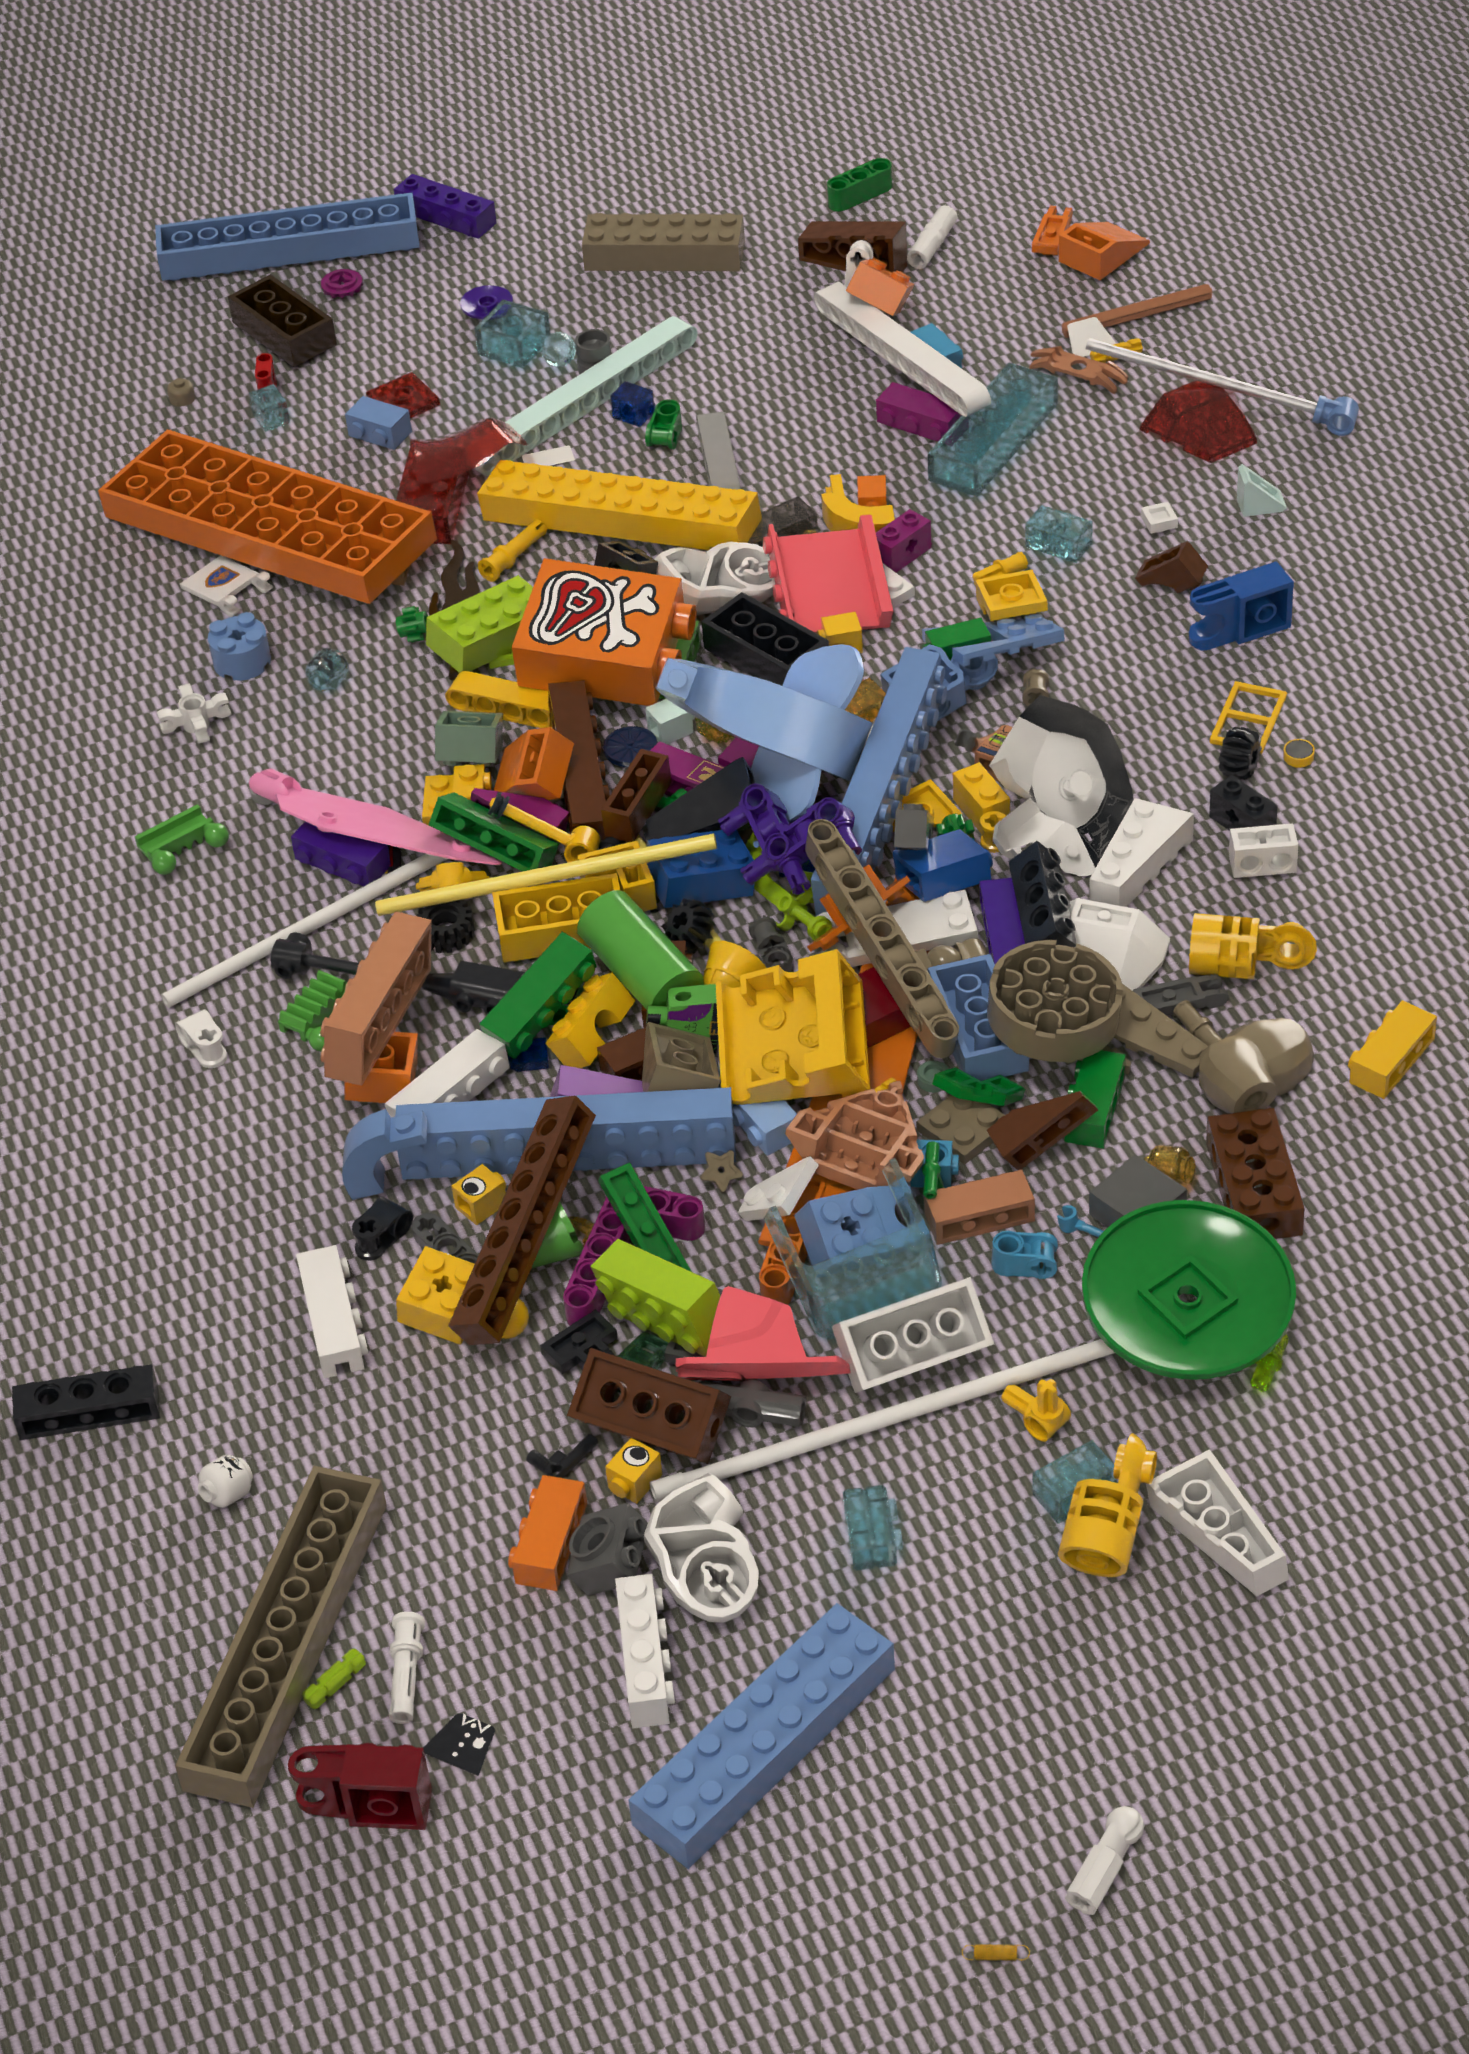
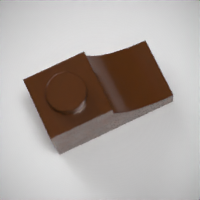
M1185 541L1144 560L1135 579L1141 586L1149 584L1165 585L1174 589L1178 594L1187 589L1193 590L1197 588L1204 580L1203 576L1208 565L1189 541Z

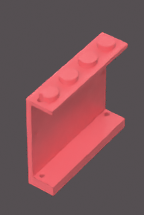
M861 515L858 529L778 537L773 524H769L767 536L763 537V550L765 554L770 556L768 573L769 577L775 580L773 597L775 602L780 603L781 609L778 610L780 614L816 634L817 630L822 629L821 617L856 612L862 630L890 627L893 607L872 515Z

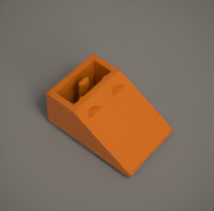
M1110 222L1074 223L1059 235V262L1101 281L1149 245L1150 240Z
M551 727L527 730L504 749L494 791L542 797L546 800L560 799L574 743Z

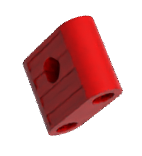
M262 353L256 358L255 379L260 403L271 405L276 400L277 380L272 355Z

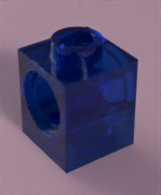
M625 381L610 396L612 417L614 419L641 427L652 417L656 406L653 390Z

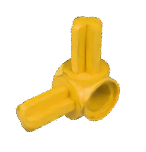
M463 862L442 863L436 865L432 875L419 878V883H416L415 887L422 892L487 879L490 876H487L485 871H470L469 868L464 866Z
M1042 1379L1038 1382L1036 1397H1033L1016 1385H1008L1001 1395L1004 1403L1024 1415L1023 1420L1027 1431L1034 1438L1042 1442L1048 1441L1071 1418V1411L1068 1405L1058 1397L1057 1383L1053 1379L1048 1381Z

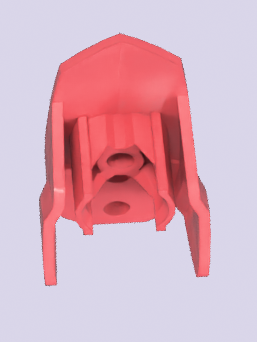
M730 1286L725 1287L722 1291L712 1325L706 1357L676 1358L675 1364L678 1377L699 1381H739L742 1378H794L851 1373L850 1365L839 1356L806 1357L789 1305Z

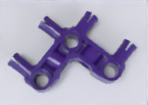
M753 783L744 789L739 806L718 819L721 829L728 836L748 822L754 831L762 849V855L740 869L741 873L744 874V879L750 885L755 884L756 881L772 871H780L785 874L793 894L799 895L804 893L802 885L808 890L811 887V883L807 879L801 865L809 860L805 851L808 826L817 819H826L832 822L845 843L857 855L862 852V848L852 831L855 820L853 811L831 797L824 798L807 809L806 814L790 824L786 817L787 810L779 796L764 786Z

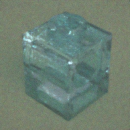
M274 384L249 393L253 416L265 432L290 423L287 402Z

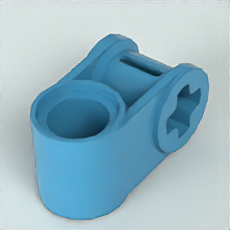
M1002 1231L997 1233L992 1242V1269L995 1273L1005 1277L1023 1276L1039 1279L1052 1277L1057 1272V1262L1054 1259V1253L1058 1249V1240L1054 1235L1045 1232ZM1042 1242L1045 1244L1044 1249H1041ZM1040 1262H1043L1042 1269L1040 1268Z

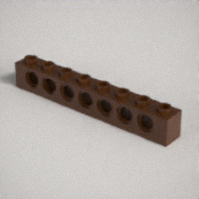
M576 1095L546 1099L448 1327L469 1346L500 1343L596 1116Z

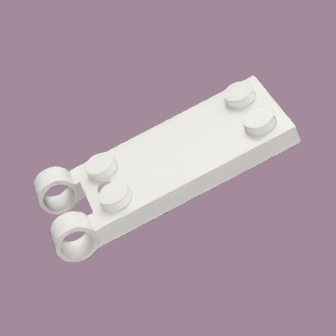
M966 890L949 892L944 896L926 902L918 899L887 906L914 950L919 951L925 948L926 951H929L939 945L953 946L956 942L962 943L971 938L979 939ZM828 912L818 915L828 918L833 925L832 927L836 925ZM841 932L837 935V937L846 936L848 947L845 948L844 945L836 943L829 949L822 950L821 952L824 953L838 949L851 967L871 963L853 932L847 935Z

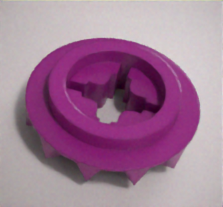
M350 269L334 270L326 274L321 280V289H323L324 295H330L332 298L341 297L343 299L344 296L352 297L354 293L361 291V286L363 285L362 276Z

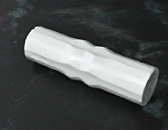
M946 205L940 206L929 223L926 224L907 255V261L912 267L916 269L925 268L935 252L939 250L940 245L944 242L958 218L953 208Z

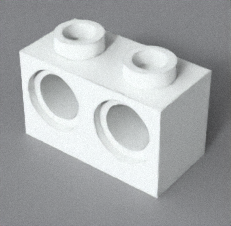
M1293 823L1230 829L1229 859L1233 877L1297 873L1298 841Z

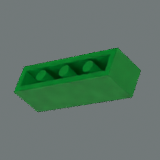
M455 792L438 797L428 824L429 826L520 871L552 865L559 843L504 816L497 819L496 814H488V808Z
M562 931L480 1022L479 1025L482 1032L504 1043L507 1055L513 1059L522 1051H526L542 1028H546L552 1022L555 1013L563 1005L571 1001L579 986L593 976L597 965L592 950Z

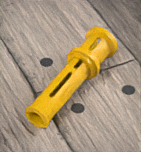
M535 519L506 545L495 547L492 555L481 559L477 564L482 577L490 582L499 579L500 573L503 570L512 568L516 558L547 533L546 525L543 524L536 530V527L542 521Z

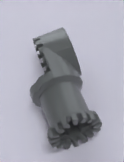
M763 915V918L759 916L758 920L754 919V923L750 924L751 926L748 927L750 936L757 941V949L766 968L776 966V964H771V961L783 959L785 961L782 964L778 963L784 971L791 972L793 968L791 951L783 936L777 933L775 920L773 918L770 919L769 916L766 917V915Z

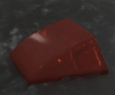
M1196 380L1164 393L1141 423L1139 430L1146 434L1149 431L1160 435L1161 441L1165 443L1173 441L1183 446V451L1209 463L1257 444L1255 433L1234 392Z

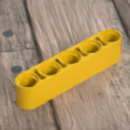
M462 671L457 675L445 693L448 704L458 710L503 713V720L536 728H552L547 690L521 687L515 681Z

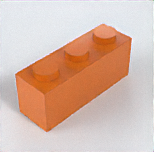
M542 1475L538 1489H532L529 1499L530 1511L528 1517H523L520 1522V1540L517 1547L513 1546L511 1548L508 1559V1566L513 1569L515 1584L558 1591L570 1556L569 1542L571 1536L580 1525L581 1517L584 1515L587 1507L584 1482Z

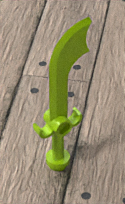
M752 832L746 847L755 860L762 855L761 847H754L753 843L758 840L754 832ZM769 874L756 881L754 889L774 904L779 911L784 913L783 921L781 923L775 922L776 927L780 930L788 931L793 927L795 920L800 921L807 926L808 936L815 941L832 928V923L825 916L814 917L808 912L806 904L810 902L813 895L810 888L806 890L802 885L805 892L798 897H794L775 882Z

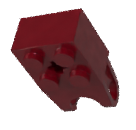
M362 1743L360 1745H318L302 1747L290 1756L288 1771L291 1778L299 1783L296 1791V1801L299 1808L305 1813L348 1819L350 1827L426 1830L432 1786L423 1748L406 1744L399 1746H377L373 1743ZM306 1758H312L318 1762L316 1768L311 1772H301L296 1769L297 1764ZM311 1789H319L325 1794L317 1802H308L304 1799L305 1793Z

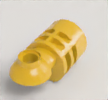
M1194 913L1190 941L1189 974L1204 976L1216 974L1220 977L1254 980L1257 960L1270 961L1276 966L1285 969H1299L1308 965L1315 958L1317 952L1316 940L1310 931L1295 922H1287L1277 927L1260 925V918Z
M1131 1433L1126 1445L1120 1444L1118 1447L1113 1472L1114 1478L1119 1479L1118 1483L1100 1479H1084L1078 1481L1074 1488L1058 1551L1059 1559L1073 1569L1102 1577H1119L1127 1572L1144 1503L1143 1498L1138 1494L1141 1483L1152 1484L1157 1464V1452L1147 1450L1144 1442L1136 1434Z

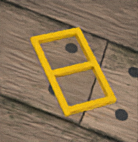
M1235 681L1212 732L1210 743L1222 746L1224 737H1219L1227 717L1267 725L1261 738L1260 745L1262 749L1260 754H1262L1284 704L1287 692ZM1244 691L1278 698L1271 717L1232 710L1231 708L1238 692Z

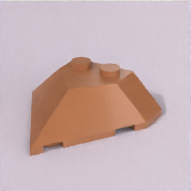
M901 1081L890 1083L889 1088L876 1092L874 1089L830 1101L827 1108L813 1111L811 1107L800 1110L785 1132L802 1159L811 1156L819 1165L815 1171L816 1174L857 1190L867 1187L903 1185L913 1179L924 1162L922 1149L918 1148L916 1141L917 1133L907 1101H904L902 1096L903 1088Z

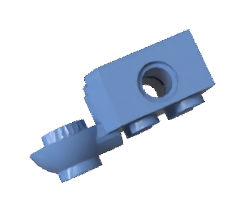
M929 644L921 649L940 653L941 666H945L943 686L947 687V697L945 703L939 705L937 721L967 704L966 691L968 689H981L993 679L998 669L996 656L995 659L981 661V657L970 659V665L962 666L953 660V656L950 661L940 647ZM898 664L880 674L884 697Z

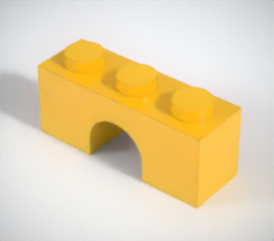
M613 972L602 976L594 975L583 985V992L568 1005L567 1009L569 1011L565 1017L553 1026V1033L545 1044L563 1065L576 1068L590 1066L598 1055L597 1047L606 1044L598 1035L595 1023L599 1028L621 1022L636 1001Z

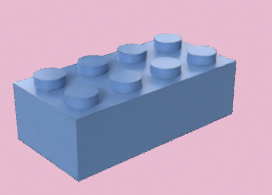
M990 954L928 968V973L943 995L948 1008L959 1025L955 1051L953 1052L957 1066L963 1072L980 1081L998 1075L1005 1077L1029 1071V1057L1016 1054L994 1034L988 1022L989 984L995 966Z

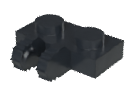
M595 1309L540 1345L541 1354L561 1374H564L578 1364L581 1370H583L590 1348L614 1355L607 1345L618 1338L617 1329Z

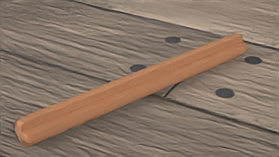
M1203 284L1062 323V333L1065 338H1069L1068 324L1091 317H1096L1103 327L1107 328L1210 300L1212 298V288H1210L1209 284Z

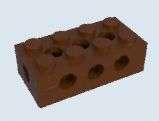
M1267 1108L1207 1116L1206 1145L1223 1205L1251 1218L1266 1229L1275 1239L1303 1236L1305 1208L1275 1109ZM1250 1159H1255L1253 1162L1246 1163ZM1262 1184V1186L1254 1188L1256 1185Z
M590 1348L567 1416L579 1422L709 1464L732 1396L721 1390ZM620 1389V1397L614 1402V1395ZM653 1399V1406L650 1409V1411L646 1413V1405L650 1400ZM685 1410V1418L678 1424V1415Z

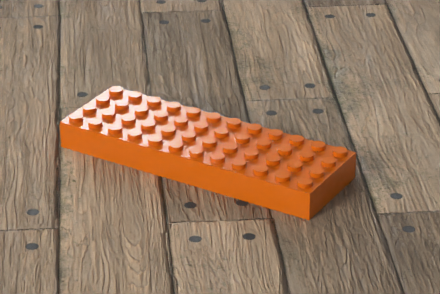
M168 429L98 490L106 518L367 604L373 602L437 540L431 511Z

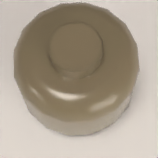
M177 378L167 386L169 402L172 405L181 407L194 402L195 391L191 381Z

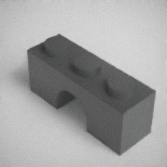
M903 804V809H896L894 848L896 850L928 851V840L933 838L934 817L921 804Z

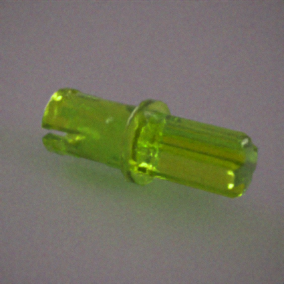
M1286 1333L1270 1353L1256 1362L1257 1367L1250 1382L1253 1389H1258L1261 1392L1268 1391L1275 1372L1280 1371L1282 1368V1356L1289 1343Z

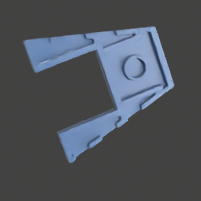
M1040 614L1026 615L1024 619H1001L995 622H985L993 641L952 648L954 661L962 666H968L972 658L981 657V661L995 659V654L1008 652L1011 655L1019 653V648L1032 646L1034 649L1065 641L1064 629L1054 624L1053 621L1045 619ZM940 627L922 629L923 641L925 642V631Z

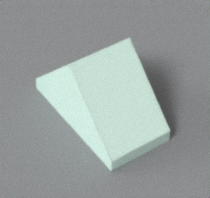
M1241 464L1238 467L1237 502L1243 517L1283 512L1287 509L1282 493L1278 488L1245 465Z

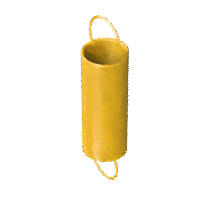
M977 1944L973 1946L974 1959L977 1961H1017L1018 1959L1016 1945Z

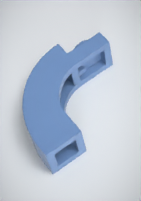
M386 1109L380 1110L363 1118L350 1130L344 1143L342 1178L352 1200L384 1193L385 1167L380 1160L381 1157L390 1152L426 1144L427 1117L423 1110L390 1117Z

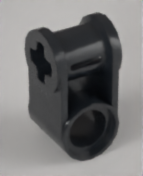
M385 1197L378 1198L352 1224L353 1235L357 1238L355 1243L356 1255L366 1261H372L381 1257L389 1247L409 1231L413 1222V1213Z

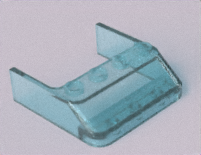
M896 1158L890 1159L882 1172L907 1224V1227L815 1265L808 1266L801 1262L777 1207L769 1208L764 1217L815 1333L824 1339L835 1338L831 1326L839 1322L940 1288L942 1285V1277L932 1237Z

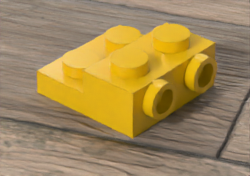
M1033 570L976 580L977 601L983 614H988L990 621L1048 611V601Z
M484 764L454 766L453 775L425 776L422 810L423 823L429 824L435 804L440 796L455 792L470 800L471 792L474 788L491 790V772H485Z

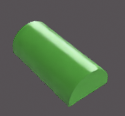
M621 890L607 892L595 899L582 913L577 926V934L646 1010L648 1005L666 1006L667 994L670 988L704 985L703 975L626 892Z

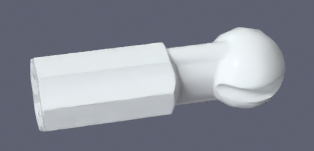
M1127 1806L1118 1807L1107 1816L1106 1831L1098 1845H1093L1065 1896L1067 1902L1071 1907L1080 1910L1083 1914H1095L1123 1863L1122 1859L1128 1848L1143 1835L1145 1826L1143 1818L1134 1808Z

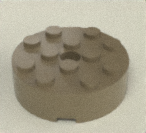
M1041 940L1020 945L1007 952L998 960L993 968V974L990 979L987 1017L991 1029L999 1040L1016 1054L1049 1062L1072 1063L1091 1056L1106 1047L1117 1032L1122 1003L1123 985L1115 967L1098 952L1077 943L1075 948L1056 945L1057 940Z

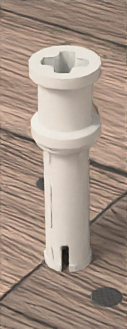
M400 1612L392 1617V1627L395 1630L394 1642L390 1644L389 1653L394 1660L389 1719L397 1724H407L409 1720H413L416 1664L423 1655L420 1635L421 1631L425 1628L424 1617L415 1612Z

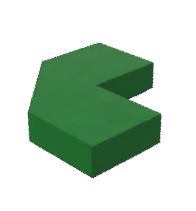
M956 1067L936 1073L932 1083L934 1086L958 1099L1000 1106L1023 1100L1026 1090L1002 1075L980 1081Z

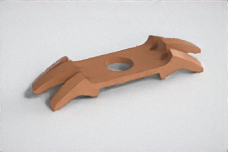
M1061 346L1038 349L1030 354L1032 357L1042 358L1034 360L1029 369L1045 368L1053 374L1056 371L1089 380L1091 385H1102L1113 394L1117 392V387L1108 377L1122 384L1128 382V375L1110 360L1108 363H1102L1068 353ZM1076 363H1081L1086 365V368L1082 370L1073 369L1071 366Z

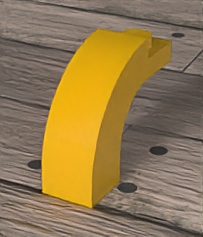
M841 474L830 475V487H825V493L821 494L823 520L831 532L858 529L861 515H872L875 533L895 520L892 505L873 507L857 505L845 496Z

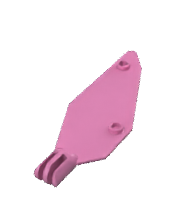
M272 768L255 773L249 780L250 789L255 794L273 801L279 805L281 811L317 826V829L322 832H334L452 860L490 865L502 864V861L390 808L301 788L299 782L293 777Z

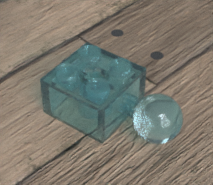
M502 300L474 328L478 355L516 367L524 368L538 352H542L546 362L555 367L568 365L576 354L575 342L568 334L563 332L550 333L548 312L507 300Z

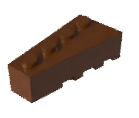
M811 221L798 238L799 260L846 271V257L850 247L856 241L863 240L872 246L873 258L887 264L885 269L890 272H896V270L903 272L908 266L906 221ZM856 252L859 255V259L862 260L864 257H861L860 252Z

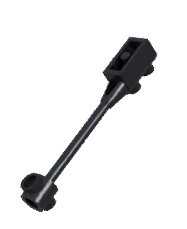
M297 932L290 933L286 940L277 939L273 945L270 959L272 969L283 979H290L293 973L305 975L310 967L356 975L359 965L357 962L312 954L309 938ZM460 960L455 973H431L427 976L421 987L428 992L450 1000L458 1011L469 1012L472 1007L482 1008L485 1014L488 1015L515 985L521 971Z

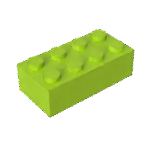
M517 575L428 616L426 645L459 673L462 671H472L501 655L510 653L533 586Z
M617 1239L590 1266L597 1279L595 1281L596 1286L605 1295L609 1303L607 1308L610 1313L617 1319L622 1320L624 1318L633 1322L643 1331L650 1330L658 1334L666 1342L673 1341L681 1345L691 1354L696 1352L706 1357L712 1325L721 1297L715 1283Z

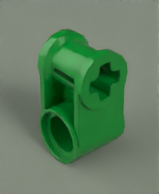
M666 399L656 405L652 418L646 427L645 444L647 447L661 445L668 446L671 450L676 448L678 437L682 431L681 409L677 401Z

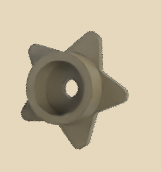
M732 1150L721 1156L711 1152L705 1153L707 1166L700 1175V1180L715 1183L721 1193L726 1191L730 1180L743 1176V1173L734 1166V1152ZM719 1167H723V1168H724V1172H723V1173H719V1171H718V1168H719Z

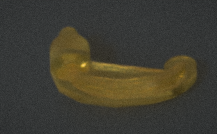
M569 1216L568 1218L573 1227L585 1234L583 1238L584 1247L594 1223L581 1217Z

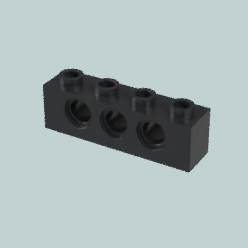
M1036 841L1008 861L1025 944L1041 940H1057L1056 945L1076 947L1074 934L1076 928L1071 920L1069 911L1071 905L1066 897L1064 888L1066 882L1061 874L1059 865L1061 859L1054 849L1046 848Z
M152 1364L12 1386L13 1421L20 1441L160 1419L158 1383Z

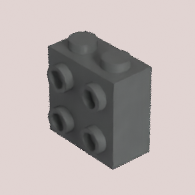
M1135 1154L1089 1192V1215L1106 1227H1109L1122 1216L1138 1208L1164 1201L1187 1200V1189Z

